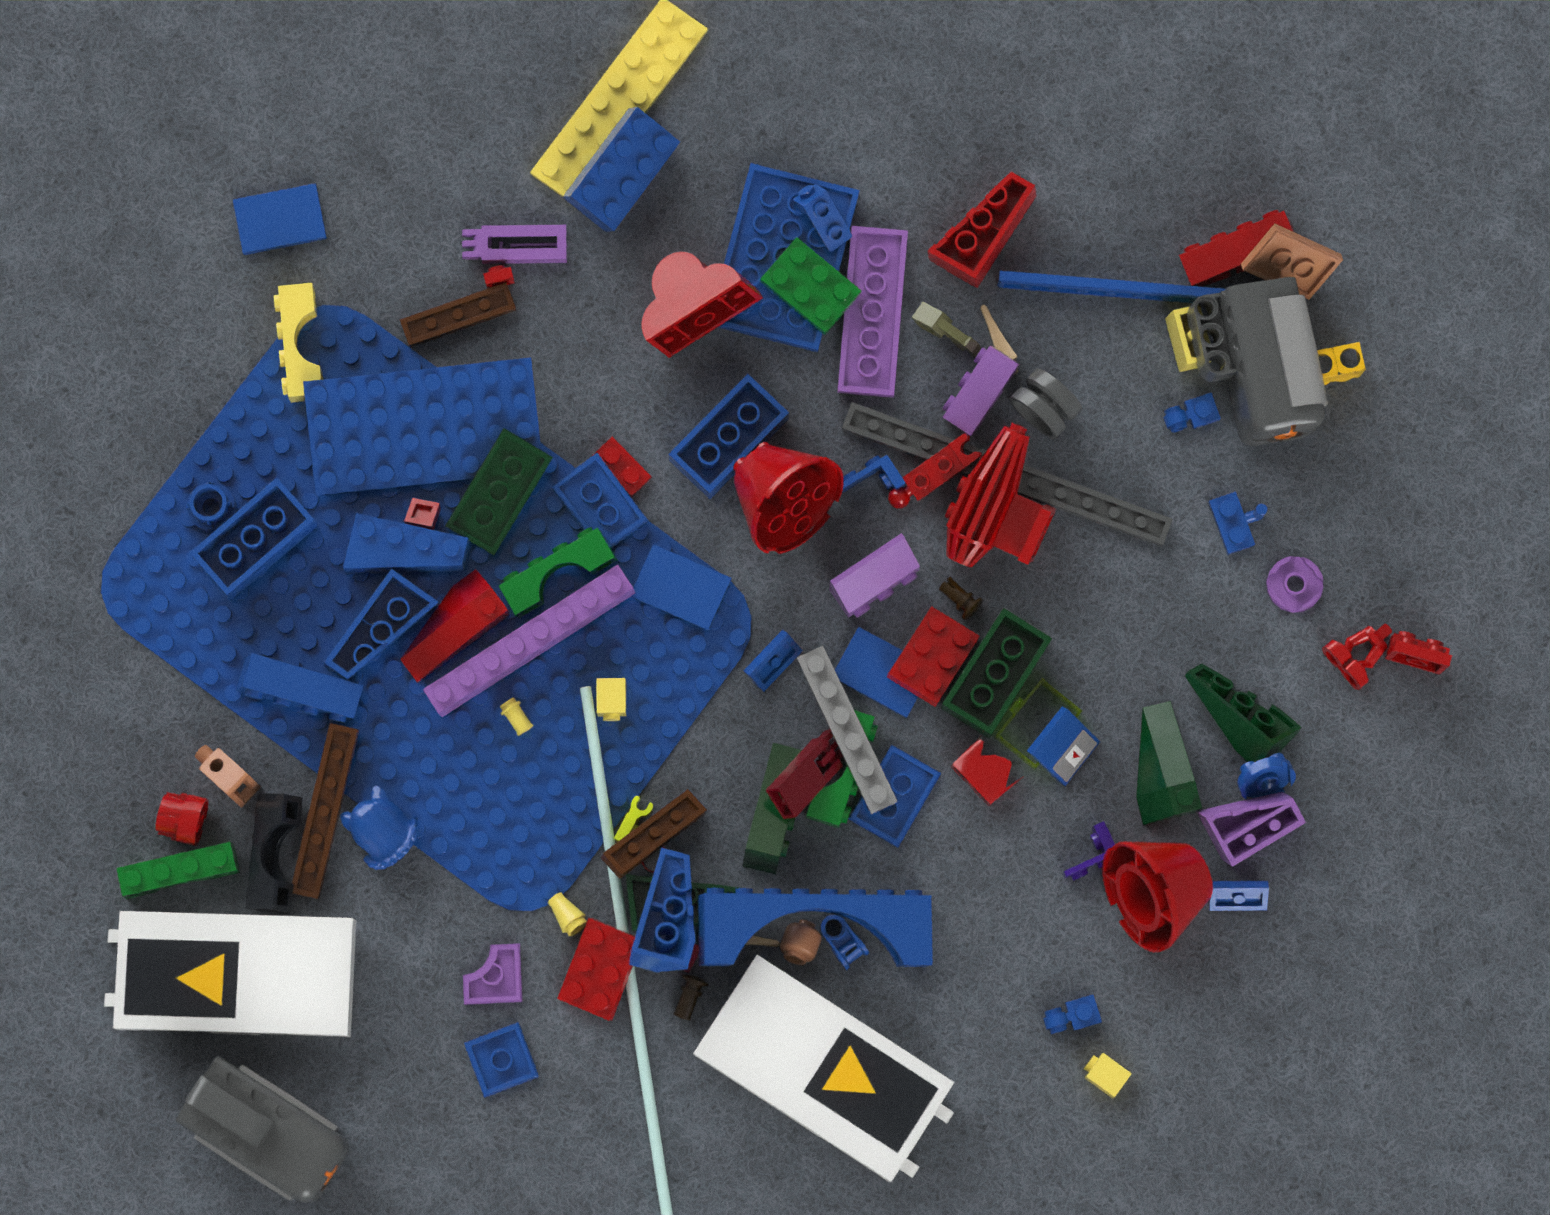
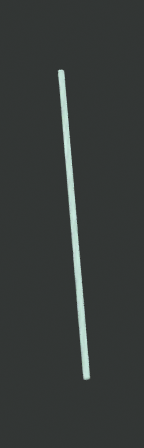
M591 686L580 688L604 849L606 851L615 844L592 689ZM607 866L616 926L618 929L629 933L621 879ZM633 966L626 983V991L661 1215H673L636 973Z

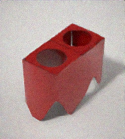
M979 737L951 765V768L956 773L958 771L966 780L965 782L973 790L975 789L986 800V804L990 806L1022 778L1006 787L1012 762L997 755H980L984 742Z

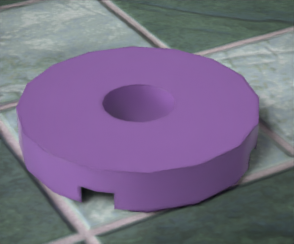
M1285 557L1278 561L1269 571L1266 581L1267 593L1272 602L1281 610L1291 613L1304 612L1313 607L1321 598L1323 575L1318 566L1307 558ZM1296 576L1302 580V590L1294 592L1288 588L1287 581L1290 577Z

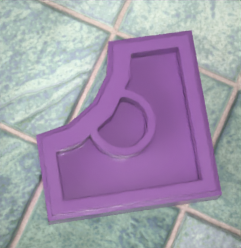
M520 943L491 945L489 957L485 964L474 973L463 975L464 1005L523 1002Z

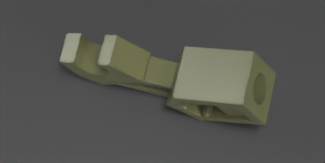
M925 302L920 304L912 316L914 322L923 330L938 338H942L943 335L947 336L962 351L967 350L974 358L982 349L979 343L972 337L967 336L952 325L953 321L944 312Z

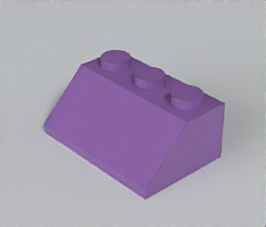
M901 533L832 579L829 591L848 618L853 614L858 618L870 610L868 604L877 598L882 602L894 593L892 588L902 583L903 586H906L918 577L916 572L919 571L920 565Z

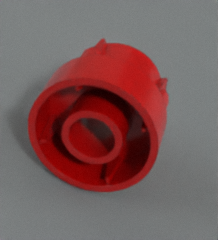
M167 792L162 798L156 818L155 829L158 831V834L171 837V840L197 846L203 832L201 829L204 818L206 819L208 813V798L185 793L179 795Z

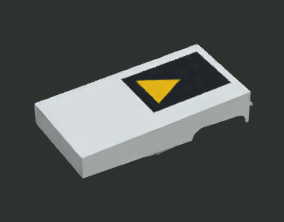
M120 911L119 929L108 930V943H118L115 993H105L104 1007H114L113 1028L117 1030L351 1037L356 920L353 918Z
M756 955L693 1053L697 1058L818 1137L849 1155L889 1183L892 1182L899 1170L911 1178L914 1177L919 1166L907 1159L933 1116L938 1117L947 1124L954 1113L941 1104L954 1084L952 1080L759 955Z

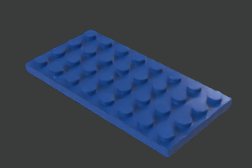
M531 357L303 382L316 495L473 479L503 428L541 450Z

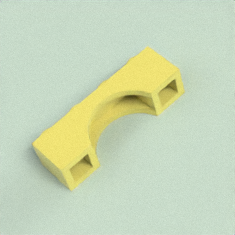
M312 283L278 286L279 295H274L275 311L281 313V322L276 323L278 340L283 339L284 350H279L280 366L286 367V378H282L283 395H288L291 403L305 401L304 381L323 379L320 365L313 364L304 359L297 348V339L301 329L307 322L317 317L315 289Z

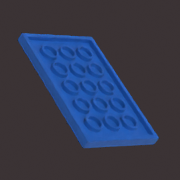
M750 163L724 264L732 267L760 291L763 299L718 328L818 352L823 333L762 284L760 278L796 237L839 271L846 242L833 251H829L807 214L799 210L792 199L799 195L798 193L802 188L817 184L827 191L850 230L860 190Z

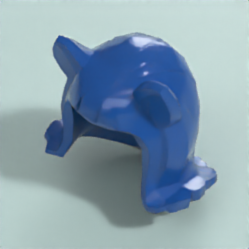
M378 786L373 787L369 800L357 804L352 812H343L340 815L343 826L351 832L356 844L368 853L363 859L364 862L375 870L386 869L396 864L398 860H401L409 852V849L412 848L418 835V818L413 816L411 820L407 819L398 806L388 801L385 791Z

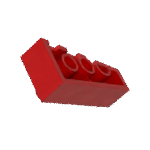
M1010 172L985 196L982 202L966 214L963 220L945 233V237L927 250L929 260L978 288L1036 198L1035 185Z
M1270 211L1262 216L1263 220L1256 223H1252V221L1244 222L1236 227L1237 231L1230 234L1222 232L1212 236L1209 243L1201 246L1200 243H1196L1184 249L1185 253L1180 254L1179 257L1191 286L1204 287L1230 277V271L1234 269L1237 273L1244 272L1241 263L1274 224L1294 232L1285 211Z

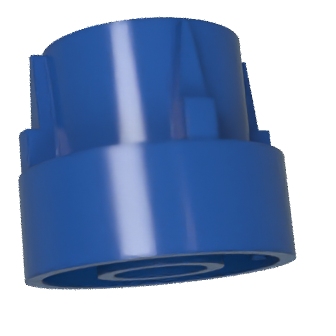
M208 481L195 488L186 503L187 514L192 523L199 530L212 534L238 511L237 503L232 493L225 486L212 481ZM210 502H217L220 506L218 512L214 515L205 513V507Z

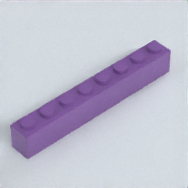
M616 565L423 690L438 714L443 717L635 594L634 588L619 565Z

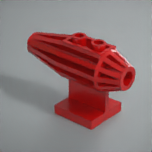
M1011 423L1010 427L1004 425L968 477L963 476L956 490V492L960 493L956 504L950 503L945 514V518L949 519L946 525V556L951 560L972 568L993 547H996L1019 557L1018 561L1027 565L1034 561L1056 512V508L1047 504L1041 505L1018 494L1030 436L1026 434V428L1015 423Z

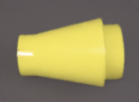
M561 892L554 895L548 901L563 933H567L571 937L585 928L587 923L586 915L565 898Z

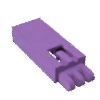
M566 225L481 226V229L462 230V237L473 238V240L462 241V248L473 249V251L462 252V259H482V264L567 263ZM557 236V243L510 244V247L525 249H503V242H499V249H492V237ZM528 247H557V248H528Z

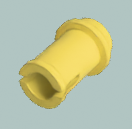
M513 697L500 706L502 710L501 715L507 717L517 732L516 734L520 736L534 725L519 706L521 702L516 701Z

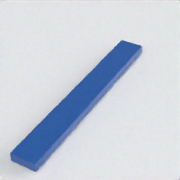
M1000 271L998 276L999 288L1193 303L1200 296L1220 293L1225 290L1223 288Z

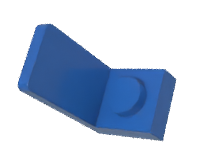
M878 455L864 464L866 468L856 473L854 470L843 476L842 494L879 470L882 473L879 475V479L887 490L890 488L898 490L905 487L906 483L888 455L882 458Z

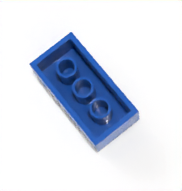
M629 108L572 183L563 198L604 231H615L679 145L680 141L640 108Z
M747 374L668 454L669 461L704 495L711 499L735 475L736 472L733 470L736 461L742 457L745 458L762 442H767L789 420V412Z
M276 478L195 547L190 554L232 601L318 525L315 519L284 484Z

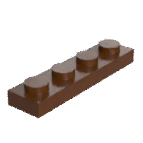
M507 282L402 318L400 322L409 348L514 312L516 307Z
M687 789L602 854L601 859L621 879L704 816L707 809Z

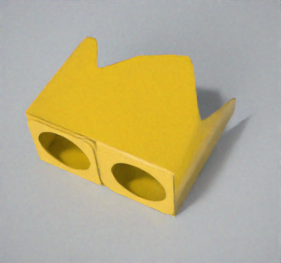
M1360 342L1317 350L1318 356H1329L1332 360L1331 370L1322 374L1324 385L1332 381L1345 382L1352 378H1358L1366 370ZM1350 349H1355L1358 365L1354 368H1347L1340 361V355Z

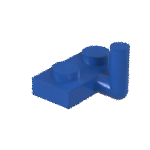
M1236 492L1208 502L1227 555L1255 546L1248 524L1261 520L1267 512L1265 504H1259L1255 510L1244 513Z

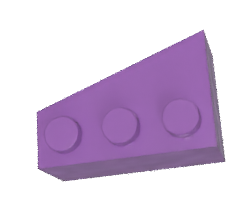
M1284 792L1196 811L1221 859L1232 867L1306 823L1294 799Z

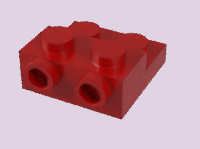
M1399 631V634L1394 633L1390 637L1385 655L1386 660L1439 675L1450 666L1452 655L1449 654L1450 648L1443 647L1444 643L1441 641L1427 639L1425 642L1415 639V634L1406 631Z

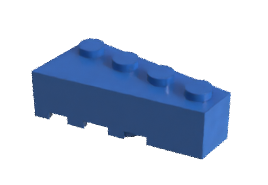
M356 513L343 570L346 574H375L389 572L391 569L400 573L464 571L470 541L468 537Z
M391 569L327 657L324 666L344 680L349 681L434 609L439 602Z
M251 653L244 660L236 691L243 692L246 696L261 700L266 698L273 700V703L279 706L289 708L292 705L300 707V711L316 716L318 712L329 715V720L345 724L346 720H352L355 717L363 685Z

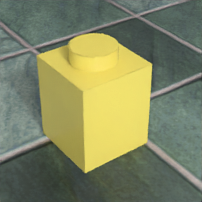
M596 678L597 716L603 717V721H620V716H626V679Z
M1104 1053L1099 1058L1093 1055L1084 1068L1088 1072L1084 1078L1111 1098H1115L1132 1074Z

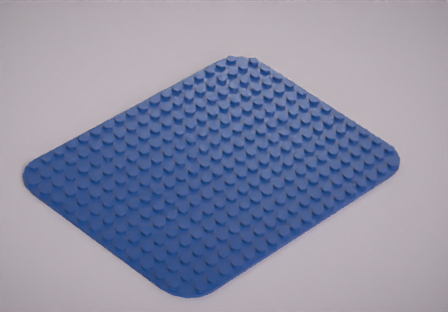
M322 305L316 307L317 317L303 326L297 339L298 352L307 361L320 365L323 379L436 368L435 365L366 315L346 306ZM277 338L112 551L102 572L101 594L107 612L126 633L317 774L329 724L358 729L359 734L345 795L359 804L370 799L373 787L378 786L382 788L387 795L388 801L398 806L407 819L411 820L413 816L418 818V835L413 845L487 900L508 910L534 911L549 905L548 901L554 895L560 892L564 894L570 889L604 843L580 688L591 686L614 830L631 807L633 798L640 795L741 659L751 636V614L745 597L731 582L709 631L629 597L447 715L441 717L424 692V688L616 565H619L634 588L653 544L715 570L648 521L612 548L618 561L593 575L588 570L578 566H566L555 571L545 584L543 593L544 604L521 618L517 617L499 588V585L504 583L503 578L514 571L523 572L529 568L527 565L529 562L540 556L545 559L552 555L553 548L563 542L568 544L578 539L577 535L583 531L551 487L574 470L575 467L541 443V450L553 458L495 555L470 542L464 571L397 572L439 603L349 680L350 682L363 685L354 719L346 720L345 724L329 720V715L319 712L317 716L301 712L300 707L292 705L289 708L274 704L273 700L266 698L261 700L246 696L243 692L236 691L244 660L251 653L343 679L324 666V662L389 573L346 574L343 570L356 513L404 523L412 498L440 503L441 510L434 530L460 536L445 527L473 480L465 479L316 495L305 401L291 403L288 395H283L282 378H286V367L280 366L279 350H284L283 339L278 340ZM278 478L315 519L318 527L231 601L190 554L195 547L211 534L199 530L192 523L187 514V500L195 488L208 481H212L225 486L232 493L239 511L272 481ZM208 503L205 507V513L208 515L216 514L220 507L219 503ZM476 569L507 607L510 615L417 683L400 659L452 586ZM596 678L626 679V716H620V721H603V717L597 716ZM513 697L516 701L521 702L519 706L534 725L520 736L516 734L517 732L507 717L501 715L502 710L500 706Z

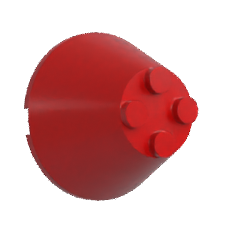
M768 442L759 444L745 458L738 459L733 467V470L736 472L734 485L752 540L761 551L767 554L769 551H776L778 554L789 552L808 541L830 518L827 512L834 500L839 502L843 491V472L833 460L827 457L773 446Z

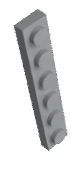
M821 646L797 657L802 672L870 814H874L897 803L891 786L824 647Z

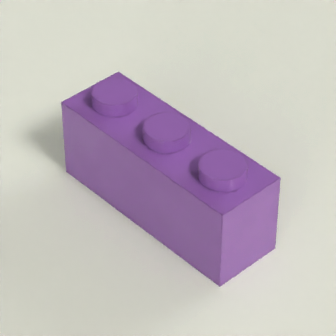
M989 346L987 350L985 348L980 350L974 360L977 366L972 373L968 371L965 373L958 384L961 387L956 397L951 395L942 408L946 411L943 418L970 436L976 433L1020 366L1019 363L993 346Z

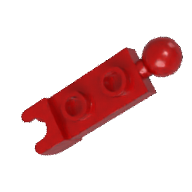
M962 434L902 478L906 486L898 490L894 488L890 490L888 494L890 505L896 509H902L909 504L910 496L912 495L918 501L922 500L961 471L981 459L983 456L981 452L975 451L970 455H966L963 451L964 445L970 440L969 434Z

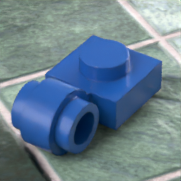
M1212 393L1184 401L1186 411L1181 410L1180 405L1171 407L1164 411L1165 416L1163 417L1167 429L1170 428L1172 433L1186 429L1188 427L1186 422L1189 420L1192 428L1195 429L1221 419Z
M1094 995L1066 1002L1065 1006L1068 1013L1062 1012L1061 1007L1045 1011V1018H1043L1046 1030L1049 1029L1051 1034L1068 1030L1066 1026L1068 1022H1071L1073 1031L1102 1023Z

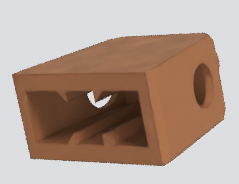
M204 745L195 754V758L202 764L199 770L241 808L261 788L250 775L220 748L213 751L208 745ZM244 783L246 787L239 793L237 789Z

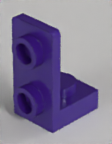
M1104 821L1092 827L1093 834L1090 835L1095 849H1101L1103 854L1065 870L1062 873L1064 879L1071 876L1073 881L1089 874L1087 868L1096 864L1099 869L1102 868L1106 851L1115 845Z

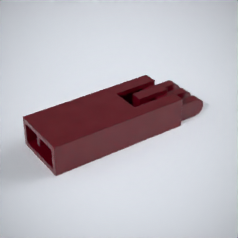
M830 729L824 731L818 738L812 739L766 789L767 794L783 819L797 817L843 766L840 761L843 755L839 748L836 749L838 745L835 738L830 740L833 737Z

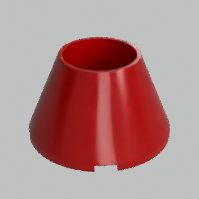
M1122 841L1109 848L1104 855L1102 875L1108 901L1111 906L1117 904L1124 918L1119 921L1124 931L1135 943L1147 951L1158 953L1170 948L1212 896L1213 882L1209 868L1200 853L1187 843Z

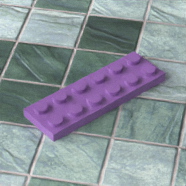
M852 226L847 279L862 291L844 313L837 393L894 398L908 231Z

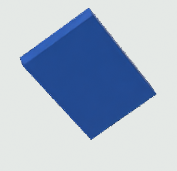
M316 183L233 199L243 255L327 239Z
M598 453L551 486L583 530L592 527L593 530L599 528L611 549L648 522V519Z
M653 544L634 585L635 594L630 597L709 631L732 578Z
M858 627L835 668L840 682L905 718L908 717L918 698L915 694L887 678L888 673L903 650Z
M891 745L880 766L897 799V803L874 814H870L861 796L848 820L898 848L941 773Z

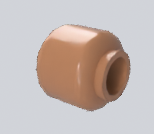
M799 920V923H790L786 927L780 943V950L787 961L797 965H804L806 962H811L815 959L822 940L821 934L815 929V924L807 920Z

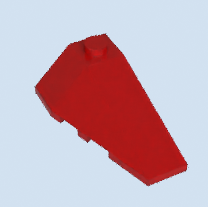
M475 569L452 586L400 660L418 683L510 615L509 611L492 587Z

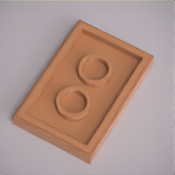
M1274 224L1241 263L1244 271L1264 280L1295 277L1299 295H1304L1306 299L1310 300L1343 261L1340 253Z

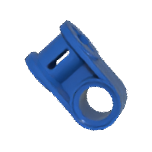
M833 914L823 919L820 924V933L845 970H848L850 968L849 965L862 955L867 956L869 954L864 943L841 916ZM829 920H836L840 923L841 932L839 935L831 936L826 932L825 925ZM853 947H856V949L853 952L845 956L846 952H848Z

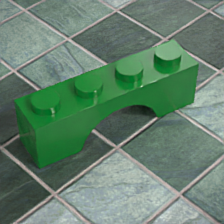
M592 527L583 530L577 535L578 539L574 542L559 544L552 549V555L545 559L540 556L527 564L529 568L523 572L514 571L503 578L504 583L500 584L499 588L517 617L521 618L544 604L543 593L548 578L558 569L566 566H578L594 575L618 561L599 528L593 530Z
M854 710L868 741L873 742L878 728L877 725L873 724L875 717ZM846 766L845 772L838 781L823 787L811 800L806 815L807 819L838 829L841 822L847 824L852 807L846 805L849 796H856L858 790L848 766Z
M231 842L116 868L121 893L126 899L156 893L162 889L179 884L212 880L240 873L235 847Z

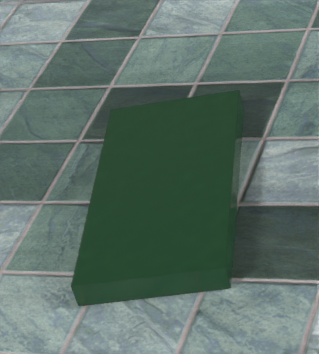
M503 428L445 527L460 536L468 537L470 542L495 555L553 457Z

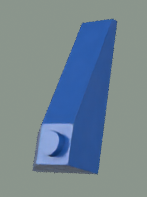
M661 847L631 949L629 965L654 972L688 969L695 944L690 855Z

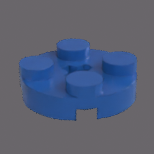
M1275 753L1268 758L1256 762L1249 761L1244 763L1240 767L1241 774L1238 777L1237 785L1242 797L1246 800L1247 797L1256 798L1278 792L1285 793L1283 787L1288 783L1292 786L1295 782L1296 774L1291 762L1285 759L1282 753Z

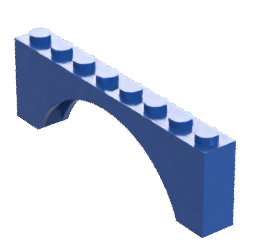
M707 888V893L698 896L699 966H729L734 964L744 945L763 926L781 916L807 911L836 914L858 923L885 946L897 967L933 965L931 895H922V890H905V895H894V890H877V895H866V890L852 889L849 890V894H838V889L820 890L821 894H810V889H792V894H781V889L770 888L764 889V894H753L752 888L735 889V893H724V888Z

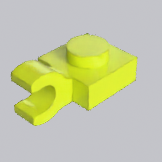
M635 796L633 798L630 811L626 814L614 837L616 842L636 829L640 818L647 817L652 813L653 803L650 802L645 810H639L637 804L640 801V797Z

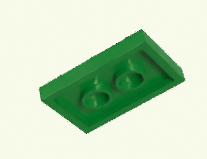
M797 237L760 278L762 284L824 335L858 298L862 291Z

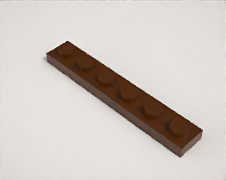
M329 724L292 880L294 894L320 899L357 743L358 729Z

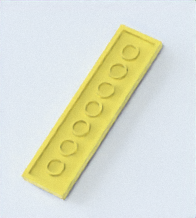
M660 0L531 170L530 174L563 197L625 112L633 107H638L645 113L649 110L707 33L708 28L668 0Z

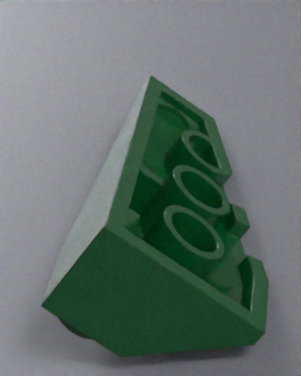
M1204 664L1196 666L1185 674L1186 679L1235 751L1246 762H1256L1268 758L1272 754L1280 753L1302 728L1273 704L1267 710L1255 703L1254 700L1257 695L1248 691L1246 694L1234 691L1232 689L1233 682Z
M1171 701L1142 708L1136 799L1143 825L1197 813L1196 811L1202 809L1194 775Z

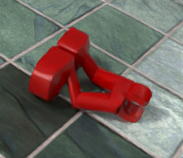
M1386 623L1376 631L1371 626H1368L1347 637L1345 645L1336 640H1331L1322 647V652L1341 671L1349 684L1354 689L1360 690L1369 682L1365 668H1373L1387 649L1388 645L1384 639L1392 633V629ZM1367 641L1373 645L1365 660L1358 661L1352 658L1351 652L1354 646Z

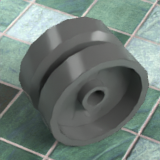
M1036 368L1026 379L1028 388L1019 387L1009 400L1014 409L1026 421L1045 436L1055 440L1066 428L1063 419L1072 421L1083 408L1075 395L1048 372Z

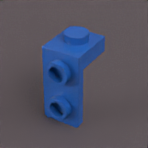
M817 184L808 185L799 191L797 197L792 199L797 208L807 214L829 251H833L852 238V233L827 191Z

